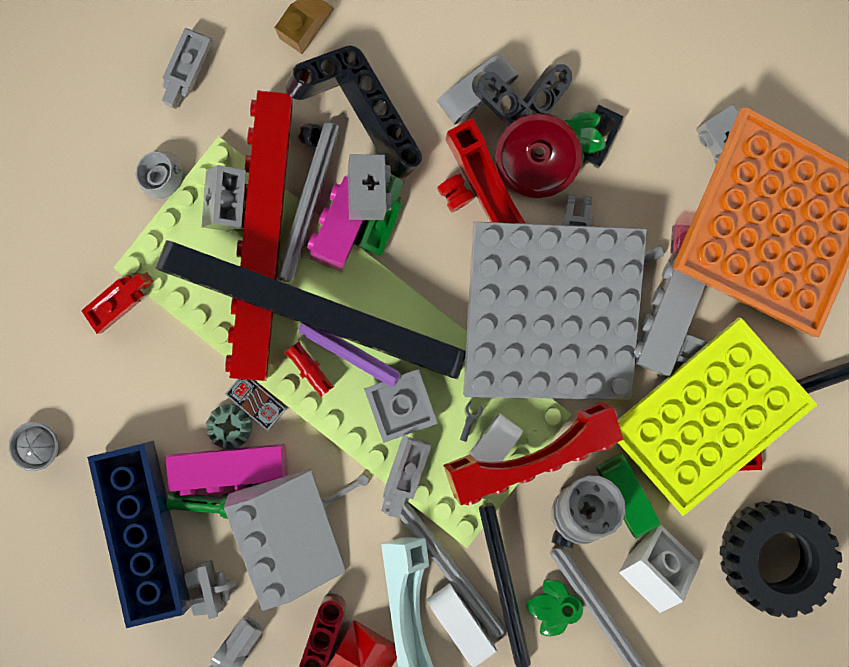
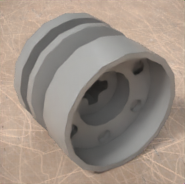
M586 476L578 479L564 488L555 497L552 505V521L556 530L566 540L575 544H589L614 533L622 525L626 513L625 500L620 490L610 480L601 476ZM580 510L585 511L587 516L585 514L581 515Z

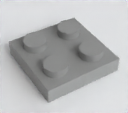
M419 369L400 375V379L394 387L381 382L364 388L383 443L438 424Z

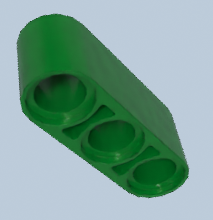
M622 453L596 466L599 476L610 480L620 490L625 500L626 513L623 520L635 539L661 526L653 507Z

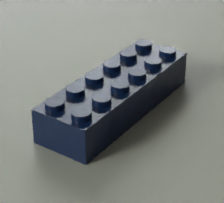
M154 441L88 456V463L126 628L184 615L191 607V601L186 586L171 513L167 509V496Z

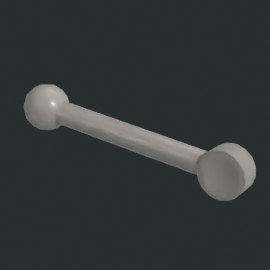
M360 475L356 482L327 499H322L325 509L327 504L358 486H366L369 482L368 476Z

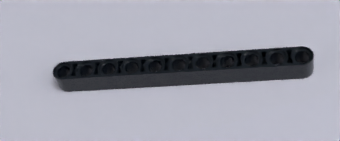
M165 241L155 269L450 378H459L465 361L466 351L173 241Z

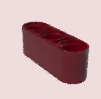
M332 593L323 598L299 667H309L307 661L311 659L318 661L321 667L327 666L346 609V603L342 596ZM334 604L338 607L339 613L337 615H330L326 612L325 606ZM325 632L329 635L330 640L321 642L316 638V633Z

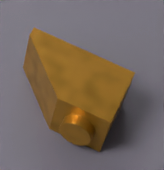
M296 0L290 4L274 27L279 39L303 54L333 11V7L323 0Z

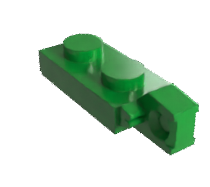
M390 176V183H386V193H391V210H386L384 220H364L354 242L355 245L375 255H382L403 205L400 203L401 197L399 196L404 184L403 180Z

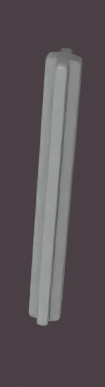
M332 122L323 125L277 272V279L283 282H292L340 131V127Z
M409 502L407 504L404 503L400 514L402 521L416 538L426 539L427 553L493 638H499L506 632L504 624Z
M562 545L555 547L550 552L551 557L627 667H646Z

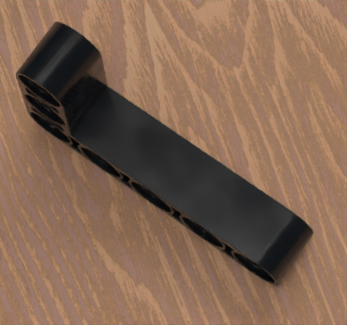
M351 45L345 46L295 65L285 83L286 92L290 97L296 100H304L340 86L380 155H385V164L390 166V173L397 178L403 179L417 168L422 161V154L359 48Z

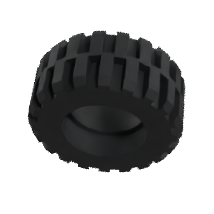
M772 500L770 503L765 501L755 503V509L750 507L741 510L743 516L740 519L735 516L729 522L733 526L730 532L725 530L722 538L726 540L725 546H720L719 555L725 558V561H722L720 564L722 571L728 575L726 581L730 587L736 590V593L756 609L761 612L765 611L771 616L780 617L783 614L787 618H794L798 616V611L804 615L813 612L812 606L815 604L821 607L827 602L824 597L828 592L833 595L837 588L833 585L835 578L840 579L842 570L837 568L838 563H842V553L835 549V547L839 546L837 537L830 534L831 528L826 522L819 520V516L796 505ZM783 532L792 533L800 546V560L796 570L782 581L766 582L762 579L758 568L761 548L766 541L776 534Z

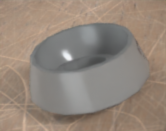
M151 152L140 159L136 167L135 176L137 183L147 196L153 199H163L171 196L178 189L182 181L183 169L181 162L175 155L169 152Z
M28 422L20 425L14 430L9 440L11 459L18 467L26 471L45 469L54 461L58 453L59 441L57 435L49 426L41 422Z

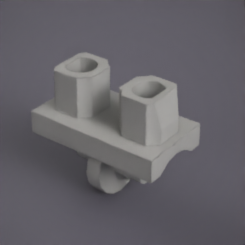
M212 560L203 562L198 568L187 572L184 576L188 589L201 586L203 596L191 600L193 615L208 614V619L218 617V613L223 610L222 602L230 600L228 590L236 586L235 580H226L224 571L215 573Z

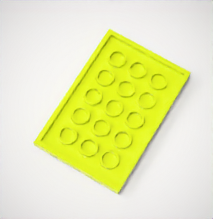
M738 317L618 419L624 439L618 443L684 516L815 408L817 403L745 321Z

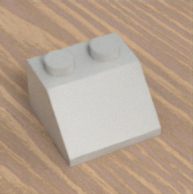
M661 525L650 531L628 554L619 573L661 613L684 601L700 562Z

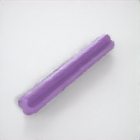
M303 323L300 324V334L390 387H394L399 381L401 375L399 371L341 337Z

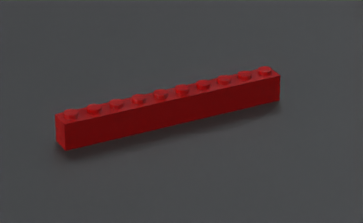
M257 90L256 100L252 99L250 105V117L255 118L254 128L249 127L247 143L252 145L251 156L246 155L245 170L246 173H249L248 184H245L243 201H246V211L242 212V225L239 228L244 229L243 241L238 240L236 256L241 258L240 267L277 280L293 98L287 93ZM232 298L231 314L235 315V325L229 327L228 343L233 345L232 355L226 356L225 372H230L229 378L267 381L273 312Z

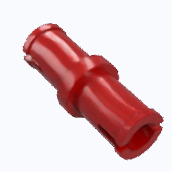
M297 342L285 352L301 372L299 374L300 377L307 379L320 398L335 387L318 367L320 363L317 360L314 362L300 342Z

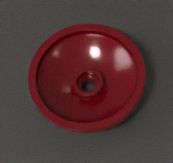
M532 113L513 121L502 133L496 148V165L503 181L515 192L531 198H546L565 190L576 178L582 161L581 144L576 132L561 118L546 113ZM542 147L545 152L538 155L535 153V148Z

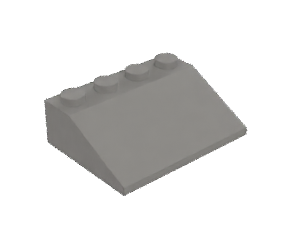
M312 469L228 494L224 510L262 611L290 603L346 572Z

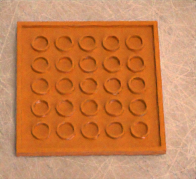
M747 107L741 108L672 269L811 337L819 338L849 268V163Z

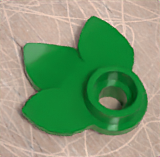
M580 112L573 116L571 120H564L573 128L579 138L582 149L581 165L584 153L598 152L606 147L604 138L595 129L601 117L593 112Z
M545 579L543 581L544 594L531 598L526 603V608L532 616L542 620L540 634L550 637L558 636L566 630L568 624H573L580 620L583 614V605L576 596L568 593L563 583L553 579ZM571 606L574 612L567 614L563 607Z

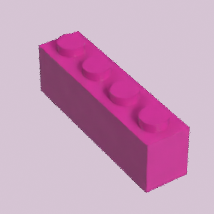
M285 444L179 453L166 456L168 491H178V495H189L196 493L195 489L206 488L207 493L224 491V486L235 485V490H242L252 487V484L265 483L287 476Z

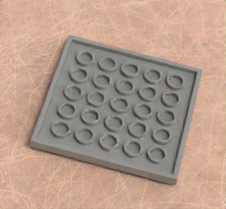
M473 221L463 395L465 397L632 399L636 356L634 352L637 345L647 229Z

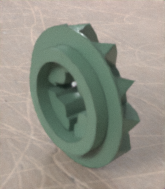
M234 404L219 406L211 412L206 422L207 435L214 445L223 449H235L242 446L248 440L252 431L250 416L242 408ZM231 415L232 425L240 428V430L230 431L226 438L225 429L218 426V424L227 423Z

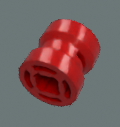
M461 174L447 179L437 187L440 195L444 196L448 201L447 207L451 213L461 209L475 199L471 190H467L464 186L465 180Z

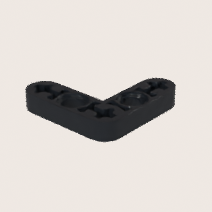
M565 64L549 65L524 99L516 94L494 72L478 73L472 81V89L475 95L509 126L516 119L531 114L533 111L549 114L570 85L572 72ZM555 72H560L558 76L561 79L560 82H555L557 79ZM490 80L488 83L489 87L493 91L498 92L494 94L492 91L483 90L485 88V84L483 83V81ZM542 91L546 95V102L542 107H538L536 96ZM507 95L511 99V107L508 111L504 112L501 109L500 102Z

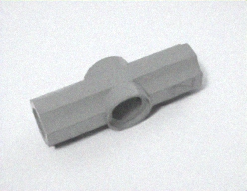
M244 616L232 631L228 640H225L209 662L211 664L209 667H242L248 657V652L264 629L254 619Z

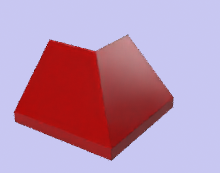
M353 619L326 667H392L397 659L395 643Z

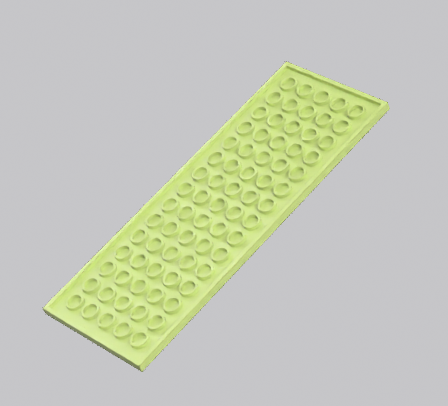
M218 136L180 183L178 189L168 198L113 268L124 277L131 275L132 278L138 273L144 274L148 272L154 282L143 292L226 357L227 355H232L233 344L228 343L229 327L235 325V315L231 314L232 297L155 269L166 240L240 266L241 258L236 256L238 240L243 241L244 229L238 228L228 232L201 227L206 171L217 165L245 170L246 157ZM246 173L245 184H248L249 173ZM285 189L278 269L300 202L287 189ZM243 201V212H245L246 201ZM314 212L292 282L283 283L466 351V330L359 246L353 245L342 273L310 260L311 250L307 248L312 234L314 232L318 234L322 227V224H319L320 215ZM273 313L267 381L257 382L386 484L402 437L383 443L364 388L381 383L382 381L300 334V322ZM346 340L399 371L401 375L419 369L438 424L405 435L431 444V449L414 498L409 499L408 502L468 548L483 529L479 506L493 503L497 511L518 483L509 486V489L503 493H491L484 496L476 504H464L461 506L453 496L443 465L467 456L499 413L523 430L521 436L503 461L521 458L549 445L572 414L552 398L465 397L463 395L465 361L459 378L454 379ZM297 342L301 343L314 362L317 360L320 363L318 367L335 386L321 398L307 379L300 377L299 374L301 372L288 355L285 354ZM471 401L469 412L472 415L478 414L480 405L483 407V412L474 420L467 442L460 440L467 417L464 409Z

